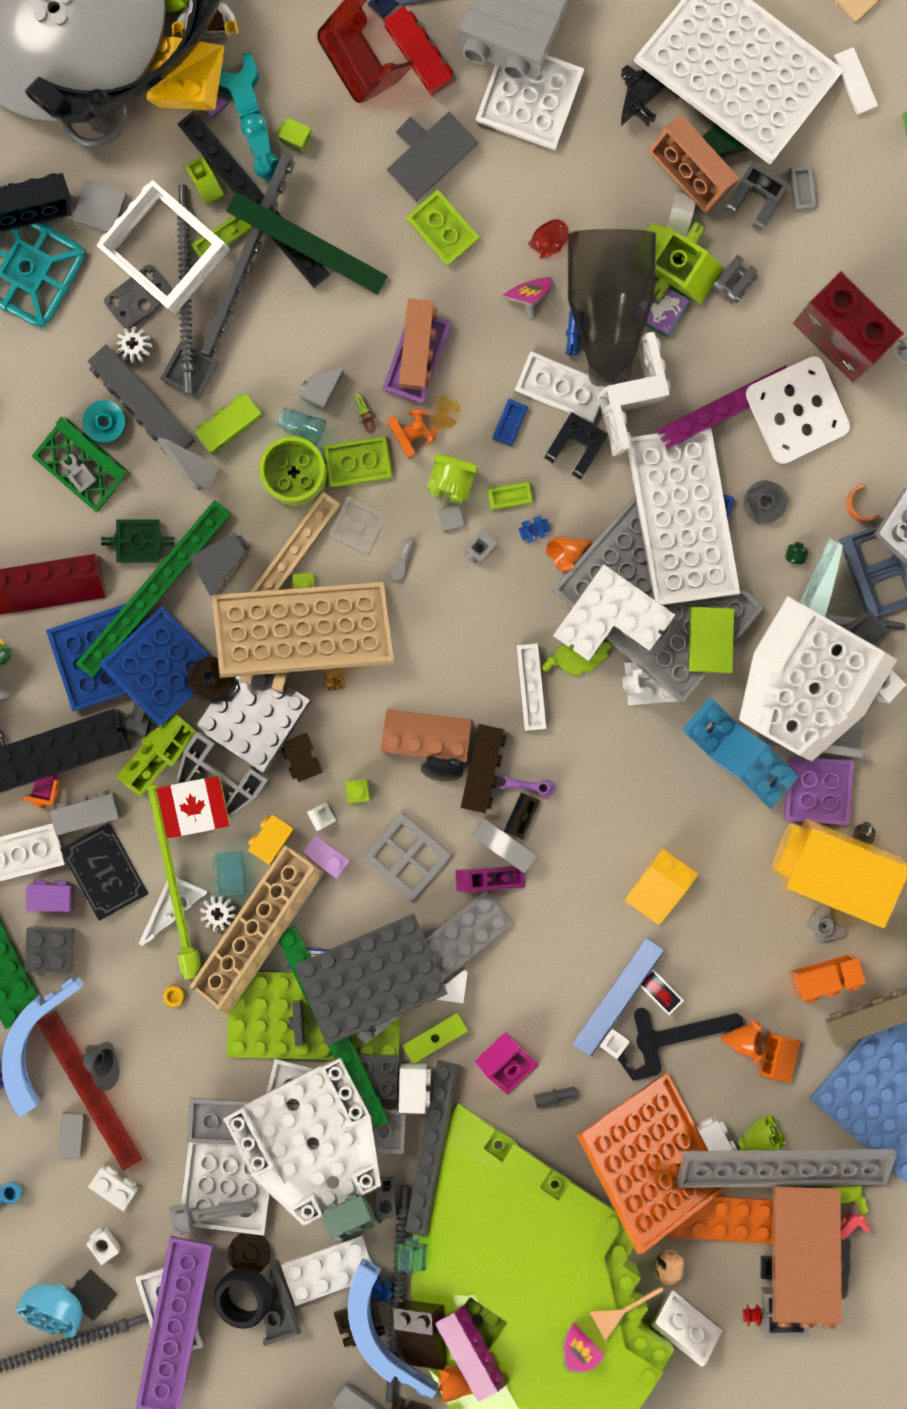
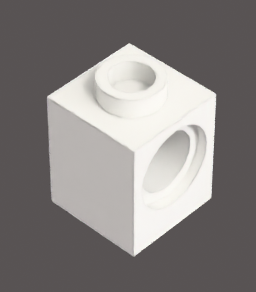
M108 1227L103 1230L98 1228L89 1235L91 1239L86 1244L100 1265L114 1257L122 1249ZM98 1240H105L108 1248H101L98 1245Z

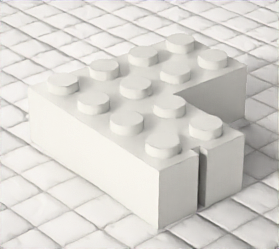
M604 564L553 636L568 647L573 644V650L588 661L613 626L650 651L661 636L658 631L660 629L664 631L675 614Z

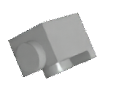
M481 529L465 547L467 551L465 556L473 563L476 561L482 563L497 546L498 542ZM477 545H482L484 550L477 552L475 548Z

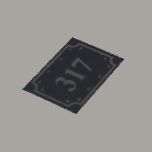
M110 823L60 849L99 921L148 895Z

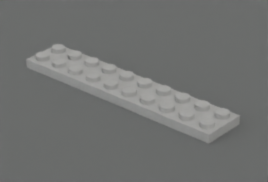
M191 1097L189 1101L187 1142L236 1145L224 1118L251 1101ZM287 1103V1106L291 1110H296L300 1104ZM384 1108L390 1121L373 1129L376 1153L404 1154L406 1113H399V1109ZM315 1137L307 1140L308 1146L312 1149L320 1145L319 1140Z
M894 1149L684 1151L676 1182L678 1188L887 1185L896 1153Z

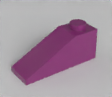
M515 866L455 870L456 890L458 892L525 887L524 873Z

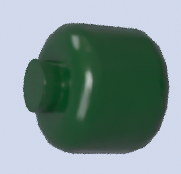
M801 542L790 544L787 547L785 559L794 564H805L809 552L808 548L804 547V543Z

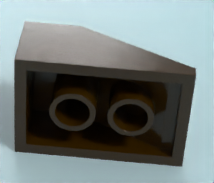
M405 1300L394 1307V1331L405 1363L412 1366L443 1370L446 1365L445 1341L438 1331L435 1322L444 1316V1305Z

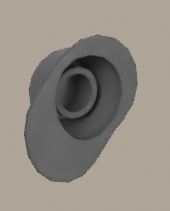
M103 1042L100 1045L86 1046V1054L83 1059L85 1069L92 1074L97 1088L103 1091L112 1089L119 1078L120 1071L113 1044Z

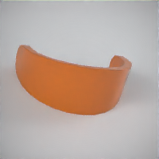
M863 484L850 492L846 500V509L854 520L870 522L880 517V515L870 519L862 518L855 513L852 507L853 494L864 487Z

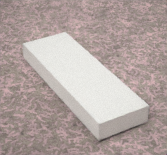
M854 47L833 56L834 62L844 70L840 76L857 116L877 108L878 104Z

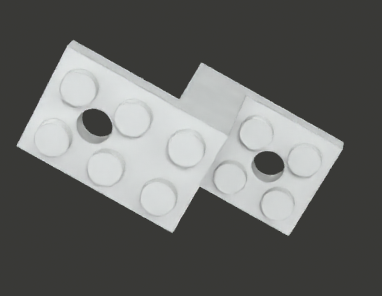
M655 332L646 333L636 343L644 378L607 386L598 394L612 457L619 456L631 448L632 439L630 433L626 431L625 424L627 423V418L624 411L658 404L670 395L671 386L669 380L665 377V361L660 357L659 350L661 346L659 338L655 336Z

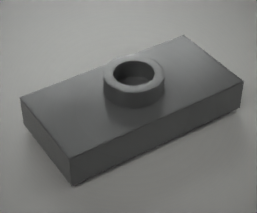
M294 1000L292 1002L293 1017H289L290 1030H294L295 1046H303L305 1043L303 1004L301 1000Z

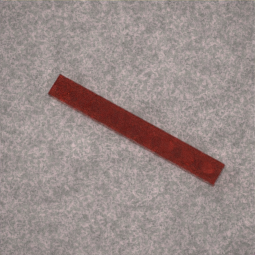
M57 1010L37 1021L36 1023L121 1169L124 1171L143 1159L106 1094L103 1090L97 1088L92 1074L85 1069L83 1064L84 1057Z

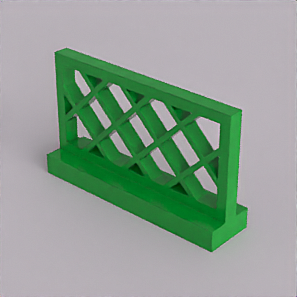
M60 417L55 423L57 425L31 457L90 508L98 512L131 472L67 417ZM59 431L65 435L66 445L55 446L54 437ZM78 446L81 449L82 459H78V461L85 463L86 461L94 460L98 466V473L93 474L98 475L100 488H87L84 490V495L74 487L70 479L69 481L65 479L68 475L59 474L57 463H61L62 460L57 461L56 448L66 447L67 460L65 461L68 462V465L72 464L69 454H71L70 447ZM51 448L53 461L46 462L39 455L44 449ZM110 474L116 481L111 487H103L102 475ZM100 490L101 499L96 505L90 500L89 491Z

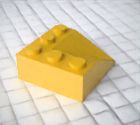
M162 36L158 51L152 61L151 73L173 54L183 38ZM199 41L189 56L171 74L147 92L146 100L158 108L215 110L225 47Z

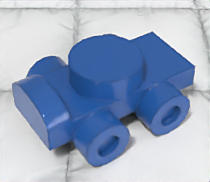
M537 516L533 518L535 523L530 524L529 520L521 522L522 527L518 529L522 540L527 539L528 543L536 540L535 536L539 535L540 539L547 537V532L551 531L547 518L542 519V516Z
M378 1276L373 1285L371 1297L376 1301L382 1300L386 1303L393 1294L390 1290L392 1285L388 1281L383 1285L380 1284L381 1277Z

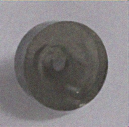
M863 822V824L855 827L853 838L871 844L874 842L876 831L869 822Z

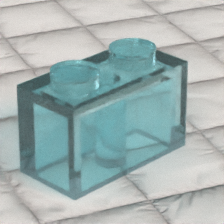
M243 850L216 852L215 857H212V868L217 872V878L214 879L215 892L218 891V896L245 894L246 882Z

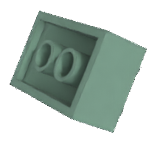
M357 1194L347 1197L345 1199L346 1202L339 1206L337 1203L327 1206L325 1208L326 1212L321 1213L330 1238L338 1241H344L381 1224L364 1196L358 1197Z

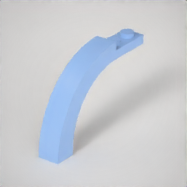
M79 976L74 980L69 978L60 985L62 989L57 993L53 990L44 998L39 994L21 1012L7 1035L2 1054V1078L8 1099L19 1118L36 1107L41 1100L30 1082L26 1069L25 1052L30 1032L43 1015L81 988L84 982Z
M362 1258L353 1277L348 1296V1319L354 1341L364 1359L381 1377L391 1382L394 1376H396L402 1384L410 1385L420 1395L428 1396L432 1399L439 1383L396 1357L383 1344L375 1330L371 1316L370 1300L373 1285L381 1269Z

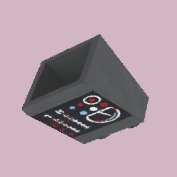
M234 532L189 557L210 596L220 595L249 556L247 550L250 547L242 535L238 536Z

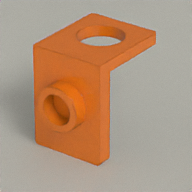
M54 780L50 800L29 795L24 796V800L34 802L33 806L46 808V805H56L61 780Z

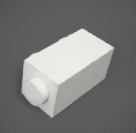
M708 1117L699 1122L700 1125L696 1128L708 1151H738L732 1140L728 1142L725 1136L728 1131L723 1121L718 1122L716 1118L711 1119V1117Z

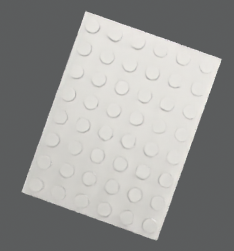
M681 0L634 59L636 64L770 165L844 71L752 0Z

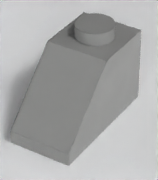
M338 367L310 376L309 380H304L299 390L302 392L301 398L325 410L344 374V370Z

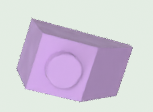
M315 835L304 850L308 857L336 879L350 861L348 857L317 835Z

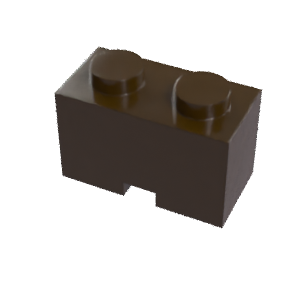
M308 733L287 740L281 749L285 760L289 759L292 767H289V771L293 780L297 779L298 782L323 773L318 758H313L310 752L314 748Z

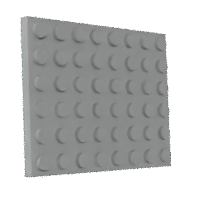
M636 495L575 563L574 568L569 570L552 590L571 609L604 564L653 599ZM739 585V595L665 605L664 607L674 613L675 616L664 631L661 629L658 631L661 636L650 651L615 626L612 627L605 638L682 704L708 674L704 672H688L690 607L734 609L733 644L765 607Z

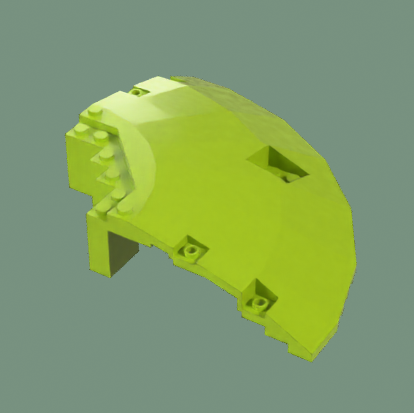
M459 1102L450 1115L428 1236L423 1237L413 1234L411 1295L413 1301L444 1305V1316L463 1305L471 1317L476 1314L481 1315L483 1322L480 1325H475V1327L481 1333L483 1341L492 1353L499 1370L504 1374L507 1385L498 1393L480 1402L477 1401L474 1394L446 1402L449 1409H640L663 1374V1368L673 1354L674 1349L671 1341L653 1328L650 1322L643 1319L648 1310L646 1301L625 1312L606 1341L590 1311L621 1310L644 1297L643 1293L635 1288L641 1279L637 1265L628 1259L634 1245L614 1207L590 1192L585 1191L568 1177L518 1146L517 1142L496 1129L495 1126L477 1116L475 1112ZM496 1141L502 1142V1146L500 1148H496L494 1146V1143ZM554 1180L559 1182L556 1188L551 1186V1182ZM573 1323L605 1355L594 1369L587 1372L576 1373L567 1371L564 1365V1338ZM445 1343L446 1364L459 1368ZM429 1368L434 1381L439 1383V1377H441L439 1369Z

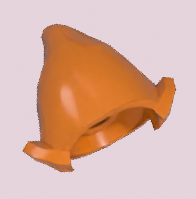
M557 536L552 538L550 543L547 544L546 556L551 557L560 571H569L574 568L575 563L588 550L592 542L590 539H572L565 536Z
M751 1019V1024L722 1035L721 1041L732 1047L737 1053L752 1058L753 1064H756L764 1055V1052H761L762 1025Z
M446 1364L443 1370H439L441 1377H439L440 1385L438 1390L442 1391L443 1402L454 1401L462 1396L473 1394L459 1368Z

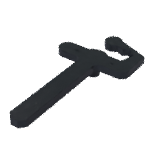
M643 1007L637 1008L634 1012L638 1032L636 1044L643 1053L645 1064L632 1071L633 1067L629 1068L626 1065L628 1060L624 1055L625 1049L619 1056L618 1061L633 1081L658 1075L662 1069L658 1054L660 1047L737 1029L743 1025V1018L737 1013H732L655 1031L652 1028L649 1012Z

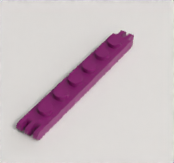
M786 365L656 430L658 435L664 432L667 433L660 438L662 442L671 440V442L664 446L666 450L751 408L746 398L748 387L787 368ZM789 384L786 385L784 391L793 386Z

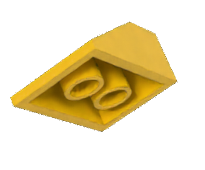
M660 848L624 901L660 925L698 876V873L666 850Z

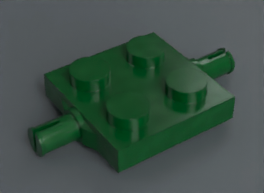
M159 519L116 520L114 537H101L102 541H109L101 542V546L114 545L117 563H160L162 545L175 546L174 536L162 537Z

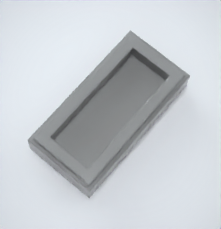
M812 165L790 168L794 212L816 209Z
M62 1113L58 1156L81 1157L85 1114Z

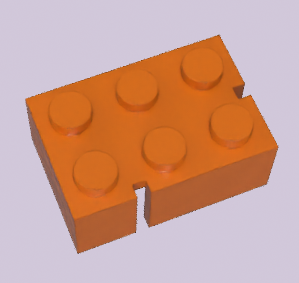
M852 954L789 971L795 995L802 1001L806 1000V1003L818 1001L819 996L826 994L827 997L839 995V991L843 989L854 991L860 989V985L866 983L859 958Z

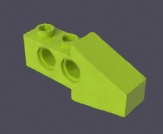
M173 715L162 726L156 728L141 740L143 746L118 773L116 778L141 797L146 791L147 786L153 783L167 765L172 767L196 731L178 715Z

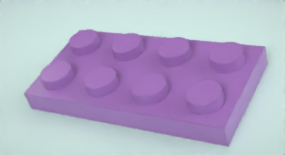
M439 318L436 321L432 320L431 329H435L434 342H430L429 350H433L432 363H428L427 371L431 372L430 383L451 327L450 322ZM404 327L382 389L423 404L430 386L429 384H426L425 390L399 387Z

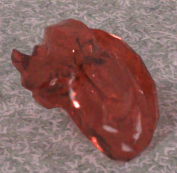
M559 219L550 220L537 228L528 245L541 253L540 259L551 257L553 254L559 253L569 238L568 227Z

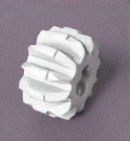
M134 326L131 333L125 328V336L118 334V338L122 341L115 342V345L120 347L117 350V354L123 355L122 359L124 361L130 358L132 364H135L136 358L143 362L142 355L144 354L149 357L150 353L146 349L152 348V344L147 343L151 340L150 336L145 335L143 329L137 333V328ZM136 341L138 346H134V349H132L129 345Z
M223 895L219 896L218 902L215 896H211L212 904L207 900L204 901V905L208 909H200L201 913H206V916L201 917V921L208 919L209 922L205 927L209 928L214 924L213 931L215 932L218 930L219 925L221 930L225 931V923L230 926L232 921L229 918H236L237 916L235 913H230V911L236 909V906L228 907L231 899H227L224 903ZM218 908H220L221 913H224V916H220L219 919L213 913Z

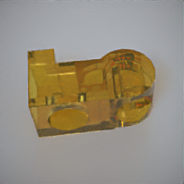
M344 668L324 669L328 691L345 689Z

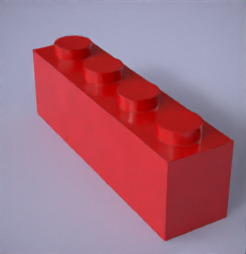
M404 6L383 20L384 28L432 97L453 83L452 75L454 73L449 64H444L440 59L442 55L435 45L432 47L428 41L430 37L424 28L420 29L416 22L418 20L411 10L408 12Z

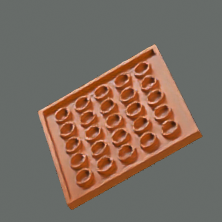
M668 1073L662 1074L577 1134L638 1254L647 1251L727 1188H678L676 1181L684 1151H708Z

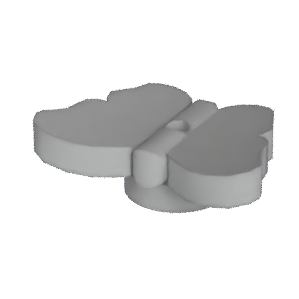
M821 903L820 907L815 911V915H811L807 922L808 927L815 931V937L818 942H826L830 939L834 940L846 936L845 930L841 926L834 924L835 922L831 918L830 907L826 904Z

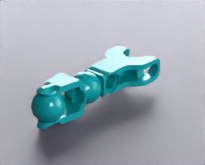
M248 52L242 55L243 68L237 74L226 72L222 66L219 90L231 96L235 102L241 120V132L247 138L250 150L255 158L253 164L255 173L259 177L271 182L279 159L272 153L267 133V121L261 115L254 94V88L259 81V73L252 53Z

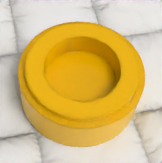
M171 985L164 991L163 1000L170 1007H178L185 1000V991L178 985Z

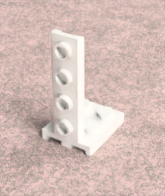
M634 662L624 663L626 677L622 678L623 690H627L628 706L678 702Z

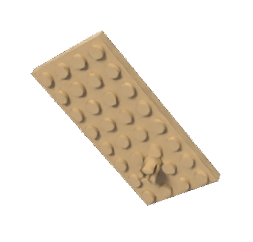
M384 582L212 595L220 678L393 664L394 662Z

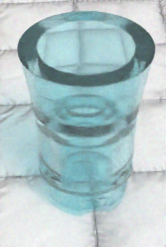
M284 407L279 415L277 426L317 446L324 433L327 421L326 419L313 417Z

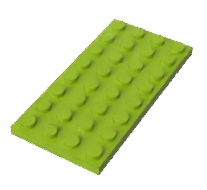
M257 971L228 1014L227 1057L335 1060L325 1043L321 1030L293 972ZM294 1000H301L303 1004L305 1035L303 1046H295L294 1030H290L289 1017H293L292 1002ZM400 1017L365 1045L360 1042L355 1034L350 1036L357 1053L398 1055L399 1062Z

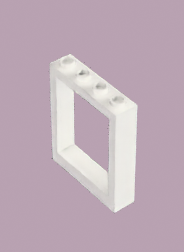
M153 180L143 187L141 194L128 205L124 214L115 220L112 228L102 235L100 242L97 244L104 253L173 314L178 312L231 250L221 239ZM159 199L212 244L168 296L116 251Z

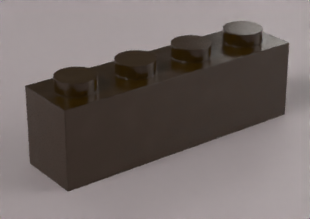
M478 724L460 808L486 813L487 809L491 810L493 797H490L491 788H496L498 776H494L495 768H500L502 755H499L500 746H505L507 734H503L504 729Z

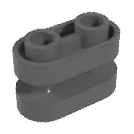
M739 255L733 259L712 286V289L717 293L721 289L729 293L725 299L731 304L734 301L738 303L745 294L743 291L745 286L748 284L751 287L758 278V275L755 274L758 270L751 265L748 269H745L741 266L744 259ZM736 272L741 278L733 286L728 280Z

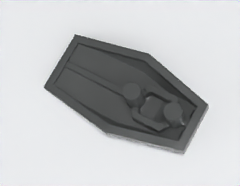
M870 610L844 627V629L877 648L890 633ZM835 644L831 649L834 656L839 655L842 651L840 644Z

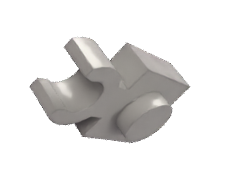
M71 453L69 456L72 458V464L68 465L65 460H62L61 465L71 471L67 477L77 490L82 493L99 479L93 474L86 462L80 465L78 456L75 453Z

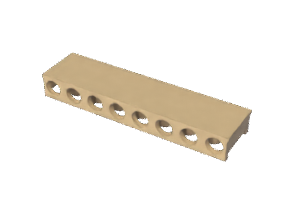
M284 845L189 987L213 1004L218 1011L228 1015L325 871L294 848L291 849Z

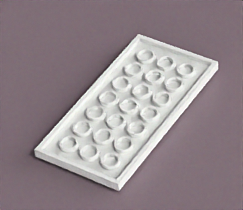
M711 428L668 450L664 446L671 442V440L662 442L660 439L667 434L666 432L659 435L650 434L631 437L632 444L630 445L631 448L628 449L653 599L662 606L739 595L738 577Z

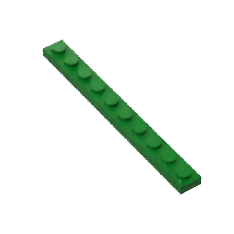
M216 500L210 504L78 660L76 665L94 678L101 669L99 664L127 639L191 563L189 557L201 551L229 518L231 513Z
M296 925L284 931L278 942L313 1013L294 964L311 958ZM350 1037L329 1045L328 1047L334 1059L341 1058L371 1117L372 1130L389 1122L390 1120Z

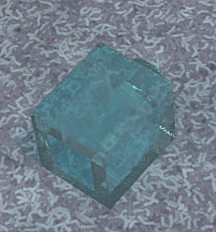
M406 1238L405 1242L397 1243L395 1269L410 1274L425 1271L427 1244L418 1242L419 1240L416 1238Z

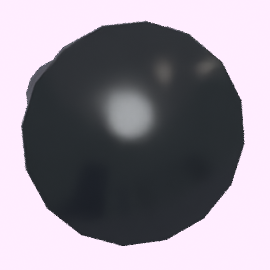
M431 755L426 758V762L421 766V772L426 777L436 781H455L463 775V769L460 767L461 762L455 758L445 760Z

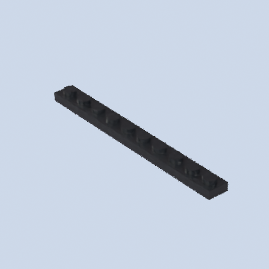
M194 110L177 124L178 127L232 192H238L261 205L265 195ZM271 237L313 289L330 276V273L322 264Z

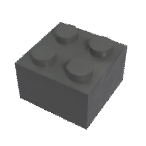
M28 927L26 929L25 972H71L73 968L74 928Z

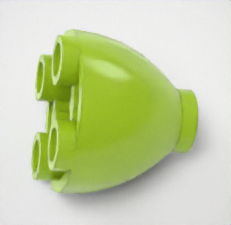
M772 1114L765 1115L754 1121L746 1130L744 1136L738 1139L741 1151L783 1150L782 1146L786 1145L785 1138L782 1133H778L776 1119Z

